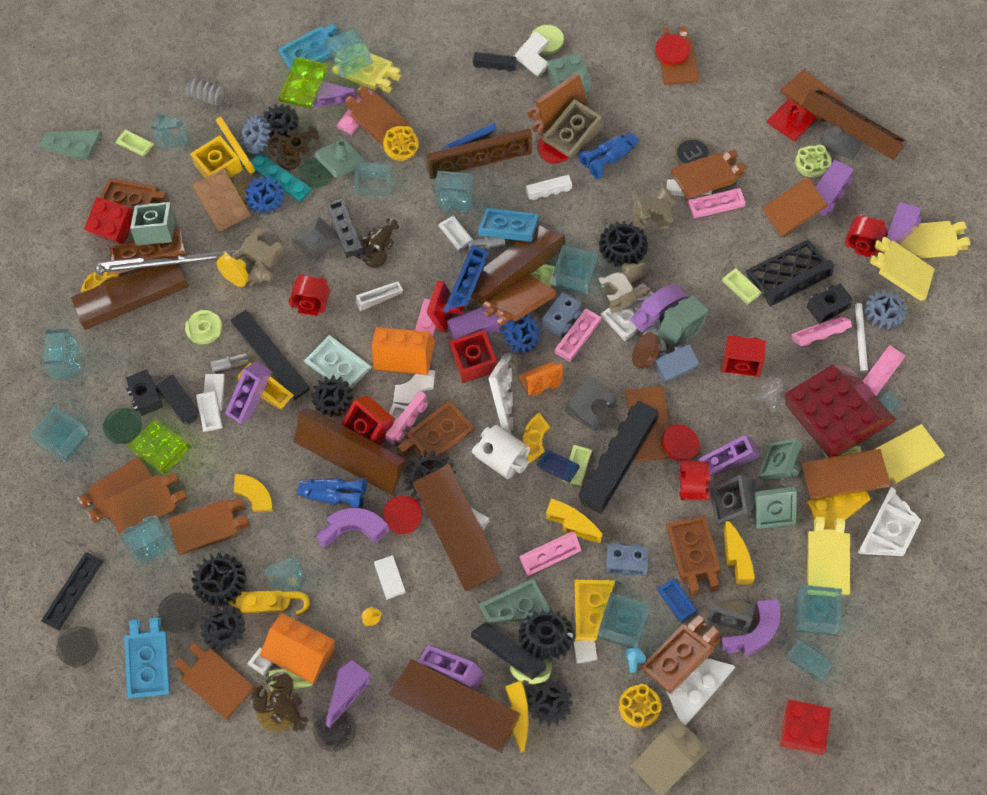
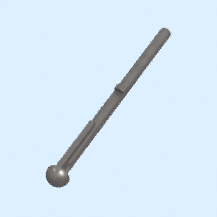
M236 250L189 256L177 255L178 258L144 261L143 257L98 262L95 265V272L99 276H103V272L216 260L224 253H228L232 257Z

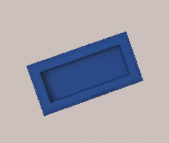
M674 578L657 589L680 623L698 612Z

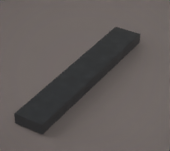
M246 310L230 320L284 388L294 395V400L310 390L308 384Z

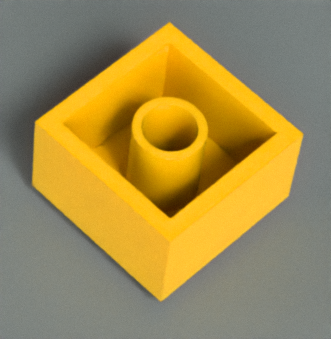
M220 135L190 153L195 167L204 178L223 168L229 178L243 171L239 157Z

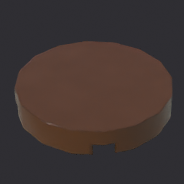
M648 332L639 339L632 354L634 366L639 369L648 368L656 360L659 354L658 344L661 345L658 335Z

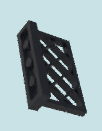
M806 240L746 270V274L766 297V302L771 307L832 276L834 263L830 259L826 260L813 244ZM806 246L811 251L810 254L799 253L800 249ZM788 255L796 257L795 262L785 261L784 258ZM798 257L809 259L808 264L798 263ZM811 260H817L821 262V264L817 266L810 265ZM776 263L780 264L779 270L771 269L769 265ZM782 266H791L793 270L792 272L783 271ZM795 268H803L806 269V271L803 273H795ZM756 271L765 272L763 278L756 277L753 273ZM767 273L776 274L777 279L766 278ZM780 275L791 277L787 281L779 280ZM764 283L774 284L775 287L767 290L764 287Z

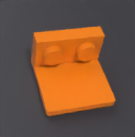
M552 361L520 374L519 379L527 395L533 394V396H537L547 388L554 389L560 386L563 382L562 364L555 365Z

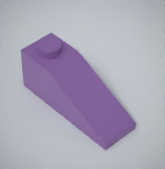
M319 80L301 83L305 109L347 103L346 99L350 96L356 100L355 92L352 88Z
M899 202L886 238L890 242L895 241L898 244L913 232L915 226L919 227L922 216H919L921 208Z
M744 435L695 461L709 462L711 476L746 465L761 456L754 440Z
M430 645L427 646L418 663L475 691L485 676V673L474 662Z
M352 660L347 665L343 664L337 671L338 676L326 721V726L328 727L337 720L369 684L371 674Z

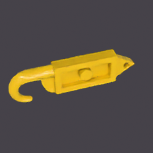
M300 591L241 592V596L236 597L235 601H229V604L241 610V613L283 612L289 607L290 600L301 599L304 602V607L296 611L297 615L305 613L310 606L308 595Z

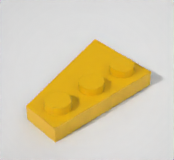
M867 491L808 500L807 505L814 519L816 517H824V529L834 530V520L836 518H845L846 520L870 501V497Z
M615 580L574 581L575 640L596 641Z

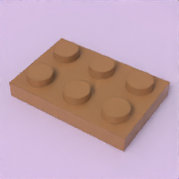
M224 168L192 184L194 191L219 233L251 216Z

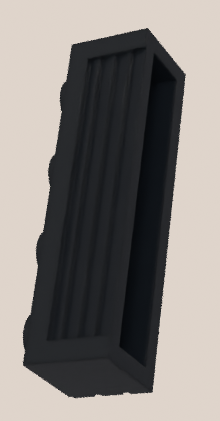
M474 52L473 66L476 68H494L499 71L503 69L509 72L516 69L517 57Z

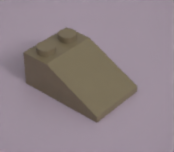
M574 99L543 136L542 140L571 158L599 134L604 127L603 118Z
M677 718L632 763L631 767L657 795H664L707 754L708 748Z

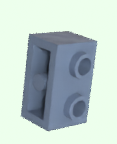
M562 292L542 318V328L561 338L563 334H567L572 327L571 323L582 314L581 302Z
M683 344L678 345L669 354L666 352L659 354L653 363L663 384L696 369L700 365L690 344L686 346Z
M622 543L608 544L606 573L636 576L647 575L648 547H644L641 544H633L632 546H625Z

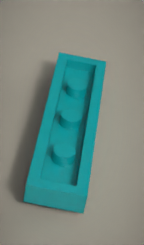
M261 153L257 154L250 161L256 173L265 179L267 176H270L271 181L276 178L277 184L281 183L282 185L281 189L300 203L312 192L311 187Z

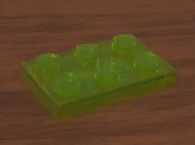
M295 57L278 96L279 102L312 109L329 70V65Z
M155 419L127 446L132 452L164 475L192 448L189 442Z

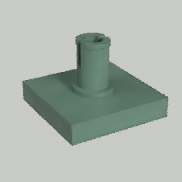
M344 138L315 151V157L336 179L365 163V160Z
M795 438L770 443L758 477L762 480L789 477L790 475L796 477L801 467L795 464V460L802 442Z
M795 487L755 492L756 529L796 524L797 491Z

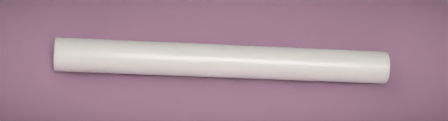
M861 303L855 304L860 373H868L863 307Z

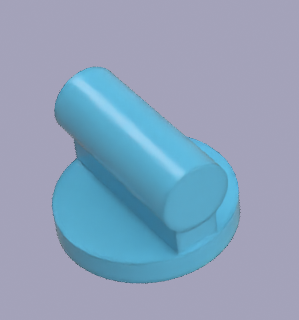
M638 648L627 649L625 653L628 659L629 671L631 673L637 672V665L643 664L646 656Z

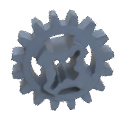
M251 115V119L247 118V123H243L244 128L240 131L242 134L240 136V139H242L240 145L244 146L243 150L248 153L259 154V150L263 151V146H267L266 141L270 138L268 136L270 124L266 123L267 119L262 116Z
M882 290L881 294L876 291L866 301L864 314H869L867 320H873V326L879 324V329L885 326L889 330L891 325L896 328L898 323L901 324L907 314L905 312L907 305H903L905 300H899V294L894 296L891 290L888 294H886L885 290Z

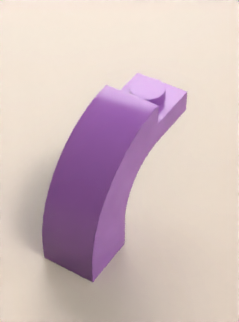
M678 284L665 286L648 297L630 320L642 333H645L664 315L667 309L670 307L674 308L684 298H690V295Z
M349 508L340 510L326 518L329 527L323 528L316 538L318 543L325 548L340 534L356 530L364 533L375 544L389 532V527L382 518L369 510Z
M778 599L757 601L755 606L758 620L757 628L747 635L723 637L720 642L721 651L727 650V653H736L740 651L739 649H742L744 657L764 649L774 637L779 625L780 607Z

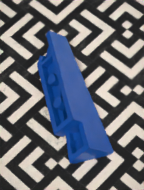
M472 245L445 306L444 313L452 308L468 304L486 262L485 259L489 254L488 251Z

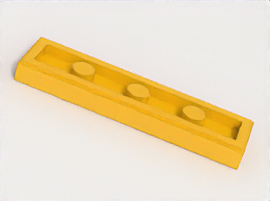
M223 118L215 119L249 174L254 173L255 168Z

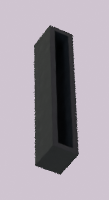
M638 400L634 406L632 405L629 408L627 419L625 422L622 421L620 423L618 434L616 437L611 438L607 452L600 456L598 467L596 470L593 469L591 471L589 482L579 492L581 504L600 514L604 512L659 419L657 409Z

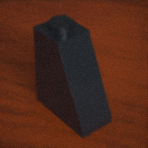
M173 374L156 385L157 391L182 424L187 422L189 425L198 419L196 416L199 414L198 409Z

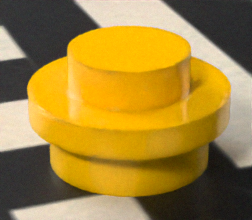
M374 607L367 608L361 616L363 624L365 626L376 625L380 620L381 612Z

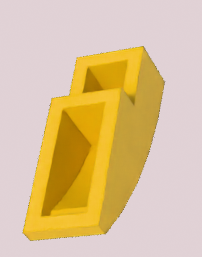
M243 369V370L241 371V373L237 376V377H238V381L240 380L241 375H242L244 369ZM270 376L261 398L282 410L294 395Z
M551 498L546 511V519L563 524V532L565 533L573 531L578 537L601 544V531L586 516L567 504Z
M726 521L724 525L726 566H735L736 585H753L755 578L749 552L738 531L730 521Z
M519 681L505 686L512 706L509 708L521 714L513 730V735L520 753L525 751L528 736V706L522 682Z

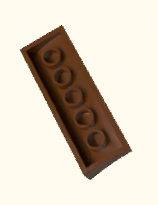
M819 88L811 89L802 104L803 107L833 125L840 127L843 131L893 161L908 143L905 139Z
M529 128L426 154V168L429 177L433 179L532 154L531 130Z
M539 225L536 228L532 242L519 240L483 267L471 298L483 306V303L489 301L490 298L532 274L566 248L565 235L551 232Z
M179 264L146 267L72 296L71 299L84 330H87L188 288V284Z
M309 407L298 412L294 443L359 478H366L368 483L390 495L394 493L406 462L405 458Z
M450 464L413 482L412 484L464 590L467 591L500 575L502 570Z
M410 659L401 677L388 693L391 697L500 753L503 752L521 716L519 712Z

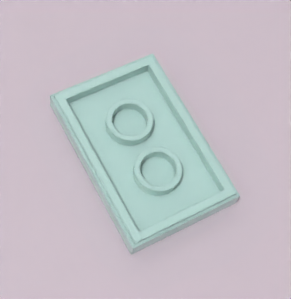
M330 335L304 360L308 366L321 376H327L328 379H331L332 375H334L336 380L342 377L343 382L347 381L349 383L348 387L351 388L371 369L368 363Z

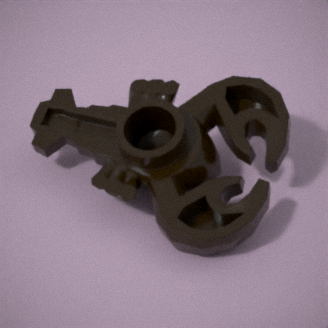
M312 126L308 127V132L299 135L296 129L288 131L287 134L290 138L280 134H275L269 138L268 149L274 157L276 156L274 148H277V153L279 154L282 144H284L283 150L286 155L281 156V158L286 160V162L277 158V162L282 168L286 170L297 168L301 161L300 152L303 155L308 153L310 147L307 145L311 139H319V132Z
M387 218V225L380 229L373 228L368 233L369 237L358 236L364 251L362 252L363 255L365 253L364 243H366L368 250L377 251L366 256L367 258H372V260L363 259V262L371 268H379L387 260L384 248L391 249L394 241L389 237L393 229H399L398 222L393 218ZM359 254L354 255L358 259L362 258Z
M283 672L269 676L266 683L269 684L272 681H277V683L271 684L270 687L283 689V691H273L270 695V703H267L268 694L266 690L263 691L262 696H259L264 688L260 685L251 696L252 708L261 714L274 711L275 713L270 717L274 722L280 724L283 718L294 724L293 730L295 732L298 730L302 731L307 726L309 719L307 716L300 717V713L296 706L302 704L298 694L296 693L292 698L290 697L294 687V680L289 674Z

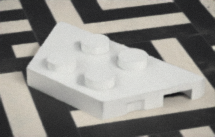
M893 487L890 488L858 552L859 554L903 556L921 520L910 510L909 505L898 497Z
M706 658L672 694L666 691L678 718L685 726L731 674L735 666Z

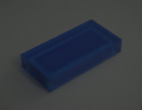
M546 449L536 464L542 470L568 483L572 481L580 469L579 464Z

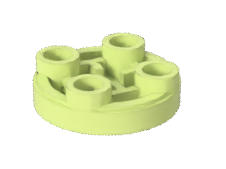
M823 145L807 146L799 149L795 160L798 171L811 178L824 176L832 164L831 156Z

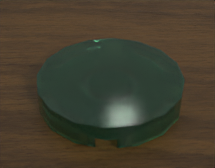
M316 157L307 159L299 168L300 180L311 188L324 187L334 177Z
M125 407L110 412L103 423V431L106 437L115 444H128L139 436L142 427V420L138 413Z

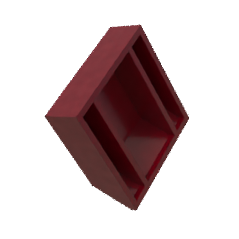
M832 364L785 393V405L829 458L842 455L896 421L895 417L851 367L846 364Z

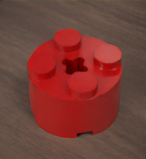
M857 215L856 219L852 221L845 238L846 247H851L855 250L854 253L868 258L874 254L878 255L881 251L875 248L876 241L882 242L883 238L887 237L888 234L884 220Z
M304 274L298 275L289 297L290 307L297 308L298 313L318 316L320 312L324 313L330 295L327 280L322 277L315 278Z
M681 460L680 500H709V462Z

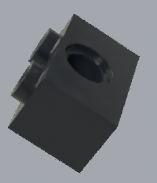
M839 283L835 286H829L820 294L812 295L809 298L807 309L820 324L850 309L853 299L843 285Z
M147 369L126 377L128 385L125 388L129 396L133 395L134 400L131 403L136 412L139 411L143 416L163 407Z

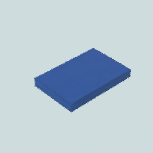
M495 123L490 124L447 144L441 150L477 141L497 130V126Z

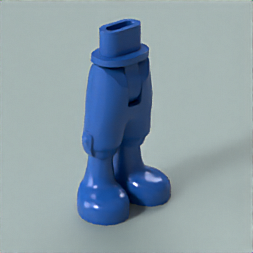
M632 132L627 135L622 134L604 143H600L595 150L581 152L578 156L579 161L585 168L590 166V173L598 180L603 176V167L607 163H615L634 149V145L638 144L639 140Z
M361 477L350 482H345L341 478L300 480L297 494L305 496L306 499L331 503L332 505L346 502L352 508L362 509L364 503L362 495L366 494L367 479ZM350 490L354 491V493H342L340 491Z

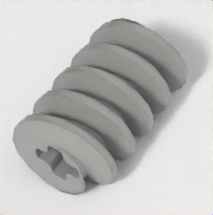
M196 77L193 81L190 80L187 83L185 95L188 98L220 107L224 98V87L222 85L218 87L216 83L212 85L209 81L206 83L203 79L199 81V78Z

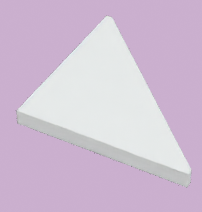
M504 353L491 373L489 382L501 428L512 435L511 431L514 430L513 416L510 417L512 411L511 406H513V392H509L512 382V368H508V361L512 356L510 353Z

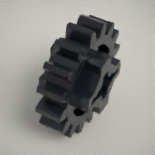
M282 103L278 107L277 104H274V108L268 107V112L263 111L264 116L262 117L267 119L266 123L270 124L268 130H270V133H268L269 137L275 134L285 136L288 131L296 129L295 126H299L298 115L295 109L290 108V105L284 107Z
M332 375L331 379L325 376L324 382L318 380L319 386H313L316 392L311 393V396L315 398L311 401L313 405H316L317 411L321 410L322 415L328 412L330 417L333 416V413L340 416V410L346 412L345 406H351L348 400L353 399L352 394H350L353 392L352 388L348 387L349 383L347 381L343 382L342 377L336 380L334 375Z
M226 605L223 606L222 610L216 606L214 613L209 610L208 614L210 616L202 618L205 624H200V628L204 630L200 635L205 638L204 642L206 644L210 643L212 649L217 646L219 651H222L223 646H226L230 650V644L238 645L237 638L243 639L240 632L246 631L244 626H241L245 624V621L241 618L240 612L235 613L236 610L233 607L228 611ZM233 619L236 623L235 629L232 627ZM217 626H219V627H220V626H221V627L226 626L227 629H226V628H225V629L221 628V629L219 630V628H218ZM210 627L214 630L212 632V637L210 635Z
M549 679L548 684L542 682L540 687L535 684V692L529 691V696L532 699H527V704L532 705L528 708V712H534L532 719L540 718V725L547 721L548 727H550L553 721L556 725H559V719L565 721V714L571 713L568 707L573 705V701L568 700L572 696L571 693H565L567 686L561 688L560 681L553 684L552 679ZM542 692V698L536 702L538 695ZM546 699L553 701V706H550L548 703L546 704ZM564 703L562 710L558 713V706ZM545 711L549 713L550 716L544 715L541 712Z

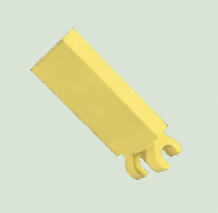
M351 45L332 68L333 73L375 91L379 87L387 93H390L392 87L389 86L391 82L387 80L390 76V78L396 81L401 78V75L398 74L400 69L394 67L393 62Z
M950 221L920 223L919 227L915 226L913 232L899 245L918 258L957 255L958 250H968L967 245H970L969 237L957 239V234H964L966 229L965 222L951 225Z
M886 237L883 238L882 242L877 240L875 248L884 252L885 255L881 252L878 253L877 257L873 255L870 263L880 268L879 274L915 298L922 301L925 300L935 269L895 241L890 242Z
M922 424L874 449H881L889 480H892L894 484L945 456Z
M816 517L814 519V531L808 532V593L850 594V534L844 533L845 518H836L834 520V530L824 529V517Z

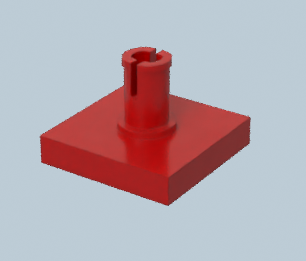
M788 98L767 120V124L795 142L814 123L817 117Z
M437 281L426 313L438 331L446 333L448 328L447 321L451 319L452 313L463 314L464 306L452 308L444 313L443 311L451 292L444 281Z

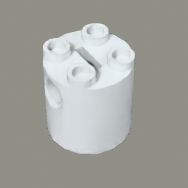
M494 425L491 429L486 427L481 434L483 438L472 449L475 457L506 479L511 478L516 472L521 474L529 463L526 459L530 450L529 446L498 425Z

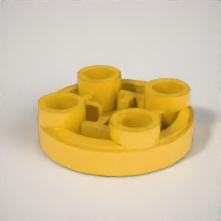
M396 126L386 132L383 139V148L390 158L396 161H405L412 158L417 152L418 138L411 127Z
M224 253L217 260L216 264L220 273L236 286L244 287L251 280L248 279L249 274L245 269L246 264L243 260H236L228 253Z
M645 684L628 688L624 691L619 701L621 717L626 723L636 728H645L657 721L661 713L662 707L658 694Z

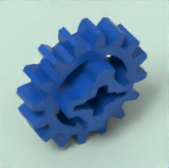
M260 176V180L254 178V184L248 183L250 189H245L247 194L245 198L248 201V206L252 207L254 212L259 209L260 214L263 211L269 214L271 209L276 212V206L281 207L280 201H284V196H282L284 195V190L281 189V183L277 184L276 178L271 181L270 176H267L266 179Z
M529 313L517 320L520 321L519 324H514L516 321L510 319L506 324L502 325L505 330L501 331V334L505 335V338L502 340L508 342L506 347L512 346V351L518 350L519 354L527 353L532 348H536L537 344L535 342L541 340L537 337L542 334L541 331H537L540 325H535L536 319H530Z

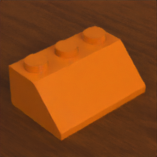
M375 327L372 341L373 369L386 372L428 375L435 339L427 331Z
M281 612L269 630L260 656L314 684L335 651V640Z

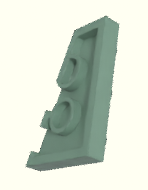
M101 130L46 132L39 147L42 150L89 160L102 132Z
M534 578L479 604V608L488 624L524 620L527 615L533 616L534 611L539 614L542 609L545 612L550 610Z

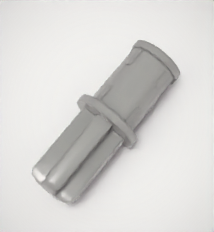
M485 236L484 239L469 241L468 247L470 250L472 245L489 251L490 248L505 247V239L497 237L488 238Z
M247 354L211 361L212 371L216 373L228 369L233 370V367L248 364L249 357Z

